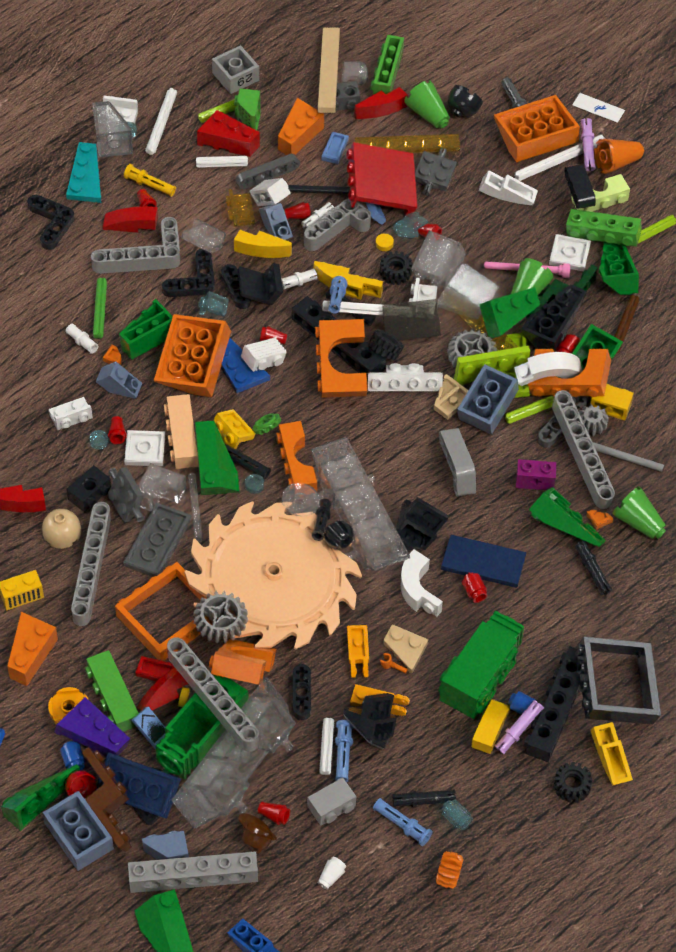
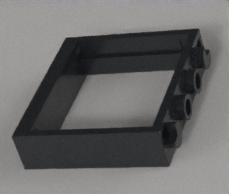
M583 637L576 646L577 651L575 654L578 656L577 671L580 674L581 682L579 688L583 696L582 707H584L585 719L654 724L661 716L651 643ZM591 651L636 655L643 708L598 704Z

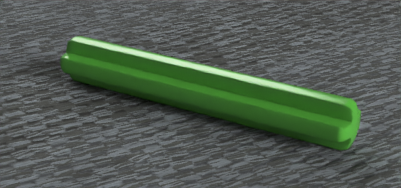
M106 278L97 279L93 337L95 339L103 338L107 289Z

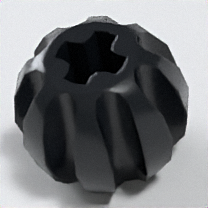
M337 520L332 522L325 530V541L336 550L347 548L353 541V529L344 521Z

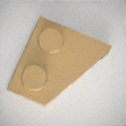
M446 374L442 387H440L438 398H436L434 410L448 420L458 412L457 409L469 390Z
M392 624L384 638V645L394 653V656L406 665L410 673H413L428 645V639Z

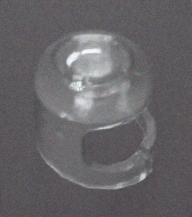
M343 61L341 83L348 82V80H356L358 86L364 85L368 79L366 64L361 61Z

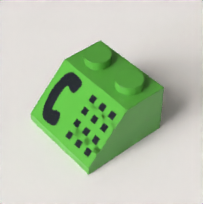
M240 88L239 94L235 95L234 106H237L235 108V117L241 123L258 130L261 115L260 91Z

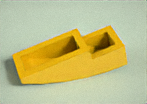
M239 230L234 238V251L264 258L290 257L292 255V243L259 231L257 235H253Z
M491 700L472 739V748L491 754L510 711V705Z
M613 722L593 727L590 731L612 786L632 781L621 740H618Z

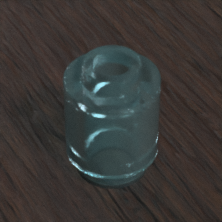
M456 799L448 800L442 807V815L456 828L464 830L473 820L471 813Z

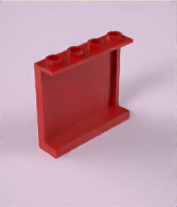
M353 142L351 148L346 153V159H348L347 172L349 173L348 186H350L348 199L351 200V207L354 208L357 201L404 209L405 217L412 218L417 209L413 153Z

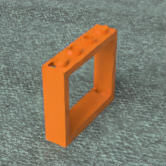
M178 562L172 566H167L162 573L150 578L145 585L136 588L131 595L119 600L115 605L116 617L157 660L165 661L168 658L167 643L170 639L178 637L188 644L201 634V631L197 632L194 620L159 644L128 611L176 577L199 600L202 597L206 598L189 586L184 573L185 569ZM205 616L206 621L209 624L213 625V621L209 620V617Z

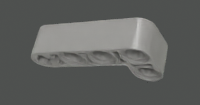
M344 200L305 230L304 247L309 251H316L349 225L359 232L368 231L371 225L370 211L359 202H356L354 208H352L351 200Z
M459 428L439 431L440 444L453 474V487L456 497L476 494L475 466Z

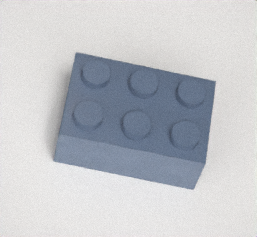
M484 364L457 409L459 420L492 435L519 390L518 379Z
M79 791L42 812L44 824L77 871L114 849L111 835Z

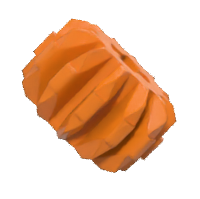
M447 851L443 853L436 877L437 884L445 888L453 889L456 887L463 864V857L461 855Z

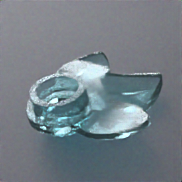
M413 212L406 215L403 220L398 221L393 226V230L400 237L415 238L419 236L418 229L428 224V220L420 216L419 212Z

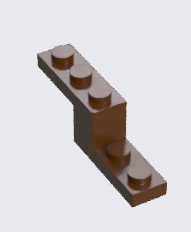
M88 747L82 753L104 784L85 800L111 835L118 848L127 852L132 847L128 842L130 837L123 829L120 830L117 824L119 822L112 814V812L129 800L125 794L127 789L120 781L117 783L114 778L116 774L109 765L106 767L103 763L105 760L103 755L98 750L94 751Z

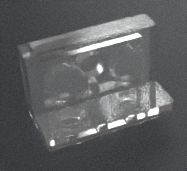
M195 219L192 228L183 231L181 238L212 253L221 250L226 233L199 219Z

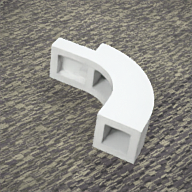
M550 352L528 358V362L514 367L520 386L550 376L569 379L583 371L580 358L566 352Z
M413 549L402 566V595L407 604L416 612L420 607H423L427 613H432L437 617L442 612L443 601L426 591L419 582L429 570L430 559Z

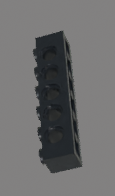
M308 296L292 307V320L314 338H316L315 327H319V320H337L330 312L323 311L319 303ZM368 342L341 343L331 350L358 373H366L367 380L368 373H382L386 370L385 356L383 357L380 353L378 354L375 350H372Z
M569 646L567 653L563 652L559 663L562 665L560 669L556 668L552 678L555 680L554 684H549L545 696H548L546 702H541L544 709L541 710L539 718L535 717L531 729H534L532 735L528 734L524 743L527 746V755L548 763L580 690L581 680L580 674L577 671L578 656L575 654L577 649ZM539 735H546L547 737H546V738H543V737H540Z

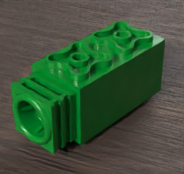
M494 611L487 623L482 621L459 656H454L448 668L442 673L439 680L441 682L438 690L440 692L439 700L472 719H475L478 713L482 714L488 702L494 697L497 685L504 682L508 673L517 662L516 655L519 650L518 647L522 643L524 626L511 617Z
M213 675L246 715L249 711L248 690L230 678ZM197 693L189 699L165 727L164 739L162 738L160 744L155 746L157 762L168 772L179 776L183 780L187 778V774L191 773V769L195 767L200 769L229 735V732ZM226 707L221 708V710H227V709H229V708H226Z

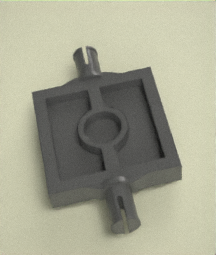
M440 148L438 155L424 151L415 171V181L425 186L422 193L426 194V196L430 194L432 188L446 191L456 168V161L444 158L447 153L445 148L444 151L443 148Z
M115 468L110 469L108 473L113 479V484L108 492V496L124 523L131 522L133 516H135L137 522L143 521L145 517L140 511V503L144 495L128 468H120L118 473Z

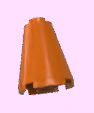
M599 139L596 142L598 144L597 148L594 149V160L597 168H601L603 170L601 171L602 173L608 174L641 159L644 154V147L641 143L635 141Z

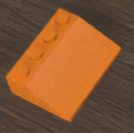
M556 95L494 114V119L507 149L516 162L579 142L580 126Z
M174 314L154 382L193 395L212 397L231 334L226 321Z

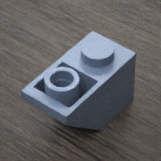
M281 203L267 205L259 209L264 226L270 235L283 240L293 237Z
M117 362L102 367L96 380L109 393L130 398H137L142 386L141 381Z
M170 831L164 835L153 834L142 838L144 852L157 860L189 857L184 831Z

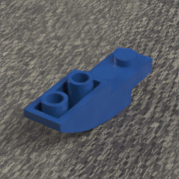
M241 919L227 932L228 936L243 952H279L267 937L244 919Z

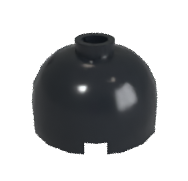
M455 85L448 95V105L454 116L458 118L461 116L471 117L479 111L483 101L476 93L471 95L468 93L469 89L461 85Z

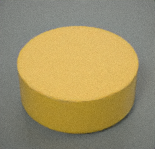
M380 234L377 236V249L389 251L393 248L394 239L391 235Z
M182 687L178 707H183L188 702L190 688Z

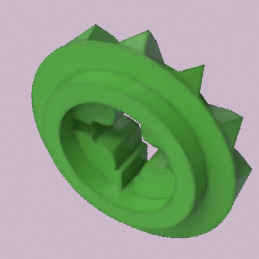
M270 413L261 417L255 422L252 428L253 431L260 435L268 433L281 422L280 415Z

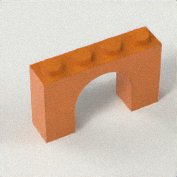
M364 319L319 320V327H315V337L319 338V344L316 345V356H320V362H317V374H321V380L317 382L318 392H321L322 397L366 396V373L345 374L338 372L331 366L328 359L330 351L338 344L364 342Z
M535 349L534 356L554 352V349ZM589 349L585 369L573 378L562 379L550 376L528 383L531 395L538 397L555 396L558 391L564 390L573 397L604 396L611 365L608 349Z
M229 639L211 656L209 667L212 668L211 674L259 685L263 680L264 671L270 672L273 669L277 649L254 647L256 644Z

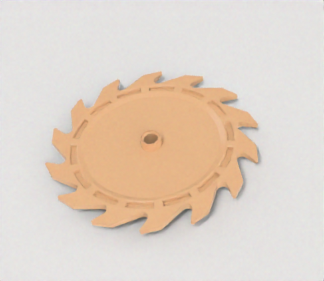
M252 501L239 507L231 523L227 526L222 525L220 515L217 514L209 524V546L203 547L196 539H193L191 555L202 573L197 575L185 570L184 573L189 586L206 598L208 593L214 596L215 591L218 594H222L224 590L226 595L233 593L234 598L239 597L240 602H244L245 609L248 611V622L245 630L241 631L240 637L262 636V639L254 647L272 648L293 635L297 638L294 646L296 650L310 642L318 625L321 623L327 626L330 636L340 624L339 602L344 601L352 610H355L357 594L345 575L351 574L359 578L362 577L357 562L341 551L330 547L325 541V536L321 541H316L312 538L317 517L315 513L286 515L285 512L292 506L291 502L275 503L255 515L251 512L254 505ZM229 609V613L233 614V617L237 618L236 614L231 609Z

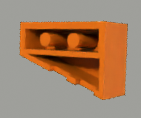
M297 98L278 135V150L285 155H296L324 129V113H318L317 109Z
M21 612L7 666L10 679L28 686L58 640L56 627Z

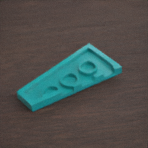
M79 142L66 193L68 200L102 203L97 147L94 143Z

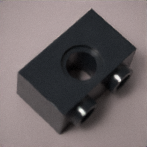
M93 465L67 488L68 500L83 512H86L101 497L108 494L111 488V479Z

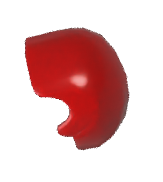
M84 770L75 771L70 774L65 783L68 797L79 791L83 798L86 799L88 795L97 789L96 778Z

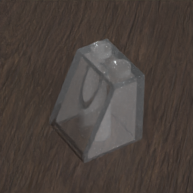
M111 102L92 103L98 158L133 154L131 127Z
M429 230L411 268L414 277L420 278L422 281L427 279L431 281L432 285L437 287H447L466 256L462 243Z
M463 262L435 303V306L478 320L482 314L479 304L496 299L498 296L496 291L499 286Z

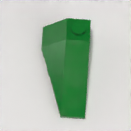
M604 242L599 267L602 280L620 295L638 293L639 273L626 246Z
M591 324L572 354L580 358L582 370H584L587 364L589 349H608L612 360L622 346L623 341Z
M215 421L195 422L201 495L240 492L238 472Z
M553 487L543 492L529 509L532 512L531 515L537 521H542L598 547L606 542L590 524H584L582 515L569 508L571 503Z
M76 764L15 793L12 797H8L1 806L3 816L19 831L23 830L65 791L66 779L73 772L80 771V767Z
M175 889L152 896L134 910L141 933L149 940L156 952H193Z

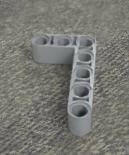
M165 217L161 221L163 245L93 251L91 254L93 271L102 274L178 267L180 265V248L176 219Z

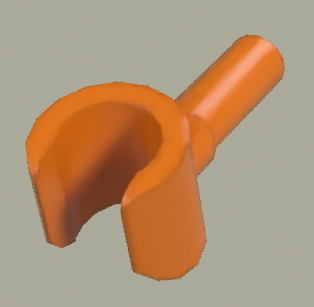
M383 654L386 661L380 660L382 668L389 669L392 667L407 673L408 669L393 662L390 654Z

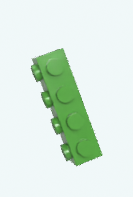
M387 35L385 44H382V55H379L378 68H375L374 72L375 79L372 80L370 90H373V95L381 90L385 94L393 90L403 55L404 37Z
M571 209L566 223L567 236L626 246L637 247L642 231L641 219L576 209Z

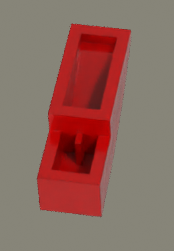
M400 87L388 94L381 90L355 105L354 118H377L398 112L407 107L404 101L406 96L408 98V94Z
M130 207L106 213L103 230L138 233L139 228L156 230L158 207Z
M22 485L0 488V510L11 512L46 511L43 489L36 488L23 491Z
M176 668L171 669L151 686L136 707L137 711L141 712L145 707H149L153 711L179 698L177 689L187 685V681Z

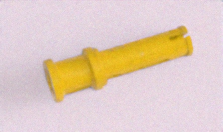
M129 164L124 171L125 179L130 178L139 185L145 184L170 197L176 191V186L150 176L146 170H139L132 164Z

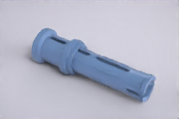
M336 276L331 281V298L328 310L333 314L340 311L342 298L346 294L348 284L347 280L342 276Z
M339 720L336 722L338 734L335 738V743L338 746L335 780L337 781L343 777L348 782L350 747L353 744L352 729L354 727L348 720Z
M381 798L373 806L375 811L402 828L406 836H411L419 841V845L424 846L429 841L433 831L422 827L416 819H409Z

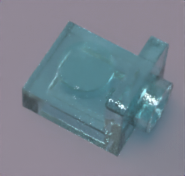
M209 291L199 301V314L203 316L206 311H210L224 317L227 313L229 299Z

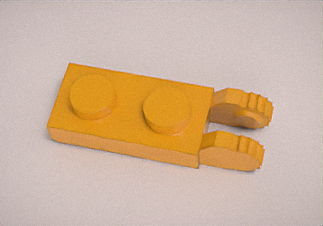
M367 625L347 626L351 678L356 677L357 669L355 664L363 663L362 673L364 677H368L369 647Z
M355 684L350 705L355 707L362 706L365 696L389 692ZM389 693L394 695L393 703L399 705L409 704L410 700L407 696ZM392 705L391 714L406 715L407 710L404 707Z

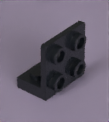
M272 263L264 273L241 266L237 269L240 295L242 297L273 305L283 293L279 264Z

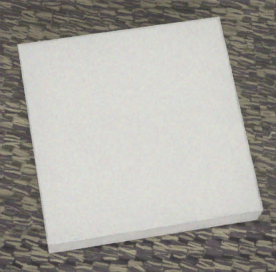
M556 234L549 265L559 266L563 265V263L570 264V269L584 271L591 241Z
M127 430L125 465L163 466L165 432Z

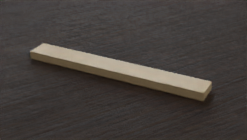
M323 28L318 113L336 112L340 28Z

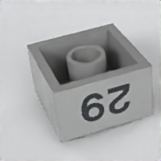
M241 45L212 59V73L230 94L259 81V65Z

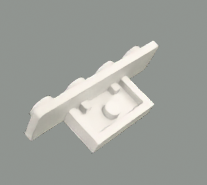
M394 363L386 365V373H368V391H439L443 383L442 373H424L423 365L415 363L409 365Z

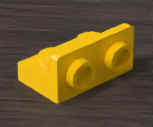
M234 409L217 413L213 420L224 443L234 449H237L239 443L253 440L256 433Z

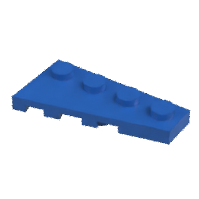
M229 337L221 368L236 393L269 381L270 375L265 370H255L254 372L241 357L243 350Z

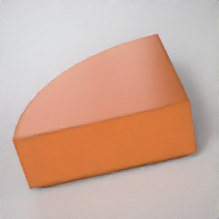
M111 345L103 356V361L108 364L117 362L121 365L122 358L118 348Z
M597 510L587 511L586 516L596 530L613 522V517L608 513L597 512Z

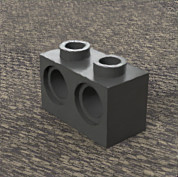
M357 81L337 83L336 111L354 109L355 105L360 103Z

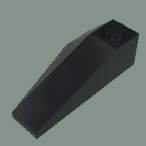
M570 284L557 294L554 300L544 304L541 310L529 316L521 329L522 333L536 349H554V352H556L557 347L572 324L587 291Z

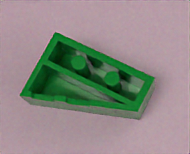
M157 299L152 301V305L147 310L144 309L141 312V316L137 320H133L119 333L121 348L131 360L166 341L173 316Z

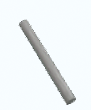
M593 442L598 452L660 472L663 471V464Z

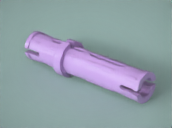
M587 118V125L585 119L581 120V140H583L585 169L589 171V164H591V171L596 169L593 148L594 133H592V119Z
M533 700L512 727L505 730L506 734L494 747L501 751L502 754H505L510 746L520 739L519 736L544 707L540 703L538 704L536 700Z

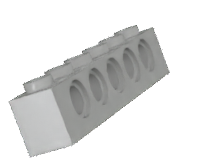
M256 852L128 862L131 893L258 882Z

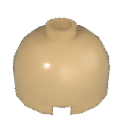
M56 509L50 512L44 518L42 524L44 540L50 543L52 547L61 549L73 545V542L78 541L81 536V525L75 513L67 509Z

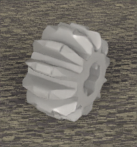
M590 404L589 408L583 406L582 410H579L588 433H591L593 437L596 433L601 435L603 430H606L609 418L606 415L605 409L600 410L599 405L593 407Z

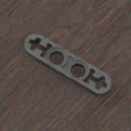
M289 154L244 171L236 177L235 181L240 189H247L260 184L264 180L273 179L296 170L300 165V160L295 154Z
M572 396L574 403L579 402L576 405L578 412L582 410L583 406H587L586 396ZM555 415L538 434V443L544 448L553 446L563 435L561 428L555 429L552 426L558 423Z

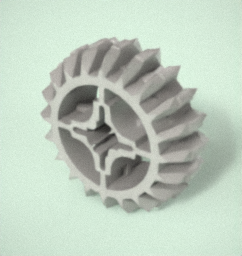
M473 329L470 332L464 330L463 334L458 332L448 344L447 354L449 362H452V366L456 367L458 357L497 351L496 342L491 337H487V333L481 334L480 329L478 332H474Z
M225 590L222 594H218L215 591L214 596L208 593L207 599L202 597L200 603L196 604L194 624L196 625L197 632L201 631L202 637L208 635L209 641L214 638L215 642L218 643L219 639H223V642L226 643L227 638L233 641L235 635L240 637L241 631L245 630L248 622V611L245 609L244 602H240L239 597L234 598L233 593L226 595ZM229 609H231L236 614L237 618L233 617V614L229 613ZM205 616L209 617V620L213 621V625L209 624L206 621Z

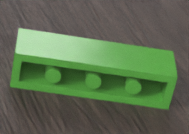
M108 650L87 658V667H85L87 677L93 679L94 683L92 686L96 695L100 694V704L103 711L108 712L109 716L107 717L123 732L136 727L132 719L139 713L110 651Z

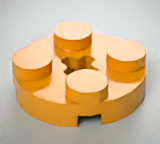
M66 687L58 690L56 695L50 698L48 704L49 714L56 725L71 711L64 709L67 707V704L75 707L83 698L86 697L88 699L85 693H81L77 688Z

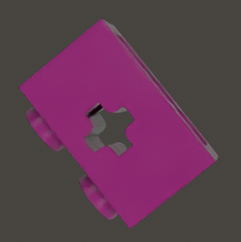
M518 459L516 488L548 490L555 487L556 462Z

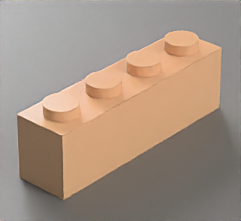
M190 395L167 397V404H164L165 416L169 415V420H166L167 431H171V435H168L169 446H173V450L170 451L171 462H175L176 469L199 467Z

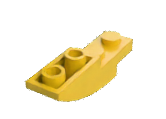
M314 261V269L317 273L314 276H317V279L326 286L331 287L332 279L336 276H342L347 280L348 284L346 296L360 300L363 294L381 298L383 281L349 274L350 268Z

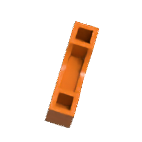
M301 421L279 424L276 440L282 446L280 448L281 459H285L286 462L284 463L285 474H289L290 477L288 479L289 490H293L295 497L317 493V479L314 468L300 463L295 457L296 453L305 447V434Z

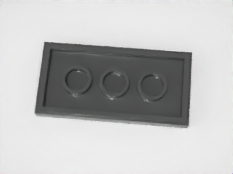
M156 502L124 560V566L152 577L162 573L186 531L192 515Z

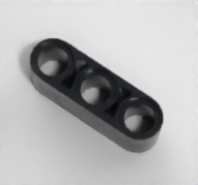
M584 165L566 166L564 169L565 178L576 208L595 206V194Z

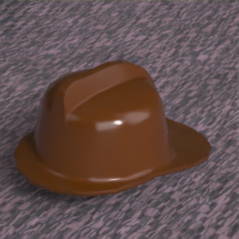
M247 813L239 815V821L244 827L242 841L256 854L265 850L272 840L277 839L269 827L259 818Z

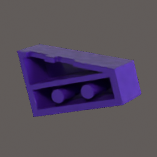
M86 697L56 725L54 732L72 739L73 742L85 745L94 751L98 750L105 757H107L108 752L119 755L128 746L130 738Z

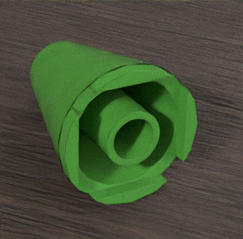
M429 80V83L423 81L409 92L411 96L409 98L406 96L405 104L434 127H446L450 117L435 85Z
M525 258L519 265L511 294L535 287L537 295H539L552 282L554 278L553 273L548 267L546 270L541 267V262Z
M639 486L631 491L622 500L621 507L617 506L612 513L616 518L651 539L655 537L659 539L666 532L664 529L666 524Z

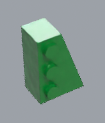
M535 287L479 304L488 337L492 339L503 335L540 305Z

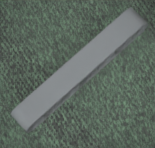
M558 391L552 404L553 412L595 505L600 509H607L611 506L615 495L613 486L572 396L567 391Z
M105 502L96 503L91 512L71 607L73 622L78 626H85L90 622L111 522L110 507Z
M178 637L170 639L167 643L169 661L239 746L247 752L256 750L259 745V733L254 724L185 641ZM223 707L229 708L227 710H221V708ZM239 722V723H241V724H239V725H234L233 723ZM247 737H252L253 739H252V740H246L245 738H247Z

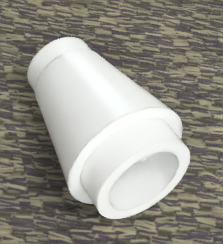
M336 857L327 860L317 883L328 890L345 873L346 865Z

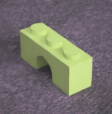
M621 174L606 178L602 192L593 190L596 205L577 210L593 212L615 204L628 201L630 188Z

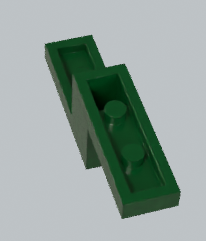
M591 265L588 270L585 269L580 281H576L573 286L588 291L596 280L598 267ZM554 279L551 285L548 284L546 286L543 296L538 297L540 305L529 313L526 318L541 310L544 304L554 300L555 296L569 285Z

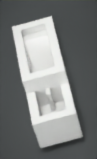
M491 171L485 174L479 187V191L489 196L525 205H533L538 190L509 175L503 178Z

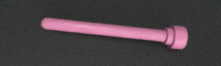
M485 262L483 266L485 269L518 271L520 264ZM563 263V265L541 266L545 270L548 267L552 273L559 274L562 278L570 277V264Z

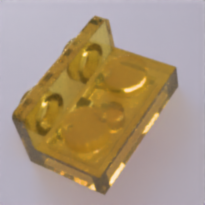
M228 189L229 196H226L227 207L230 206L228 210L229 220H233L234 227L254 225L255 217L250 193L233 195L232 189Z

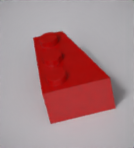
M216 110L197 130V145L213 146V149L216 150L222 148L229 150L230 153L251 157L260 147V132Z

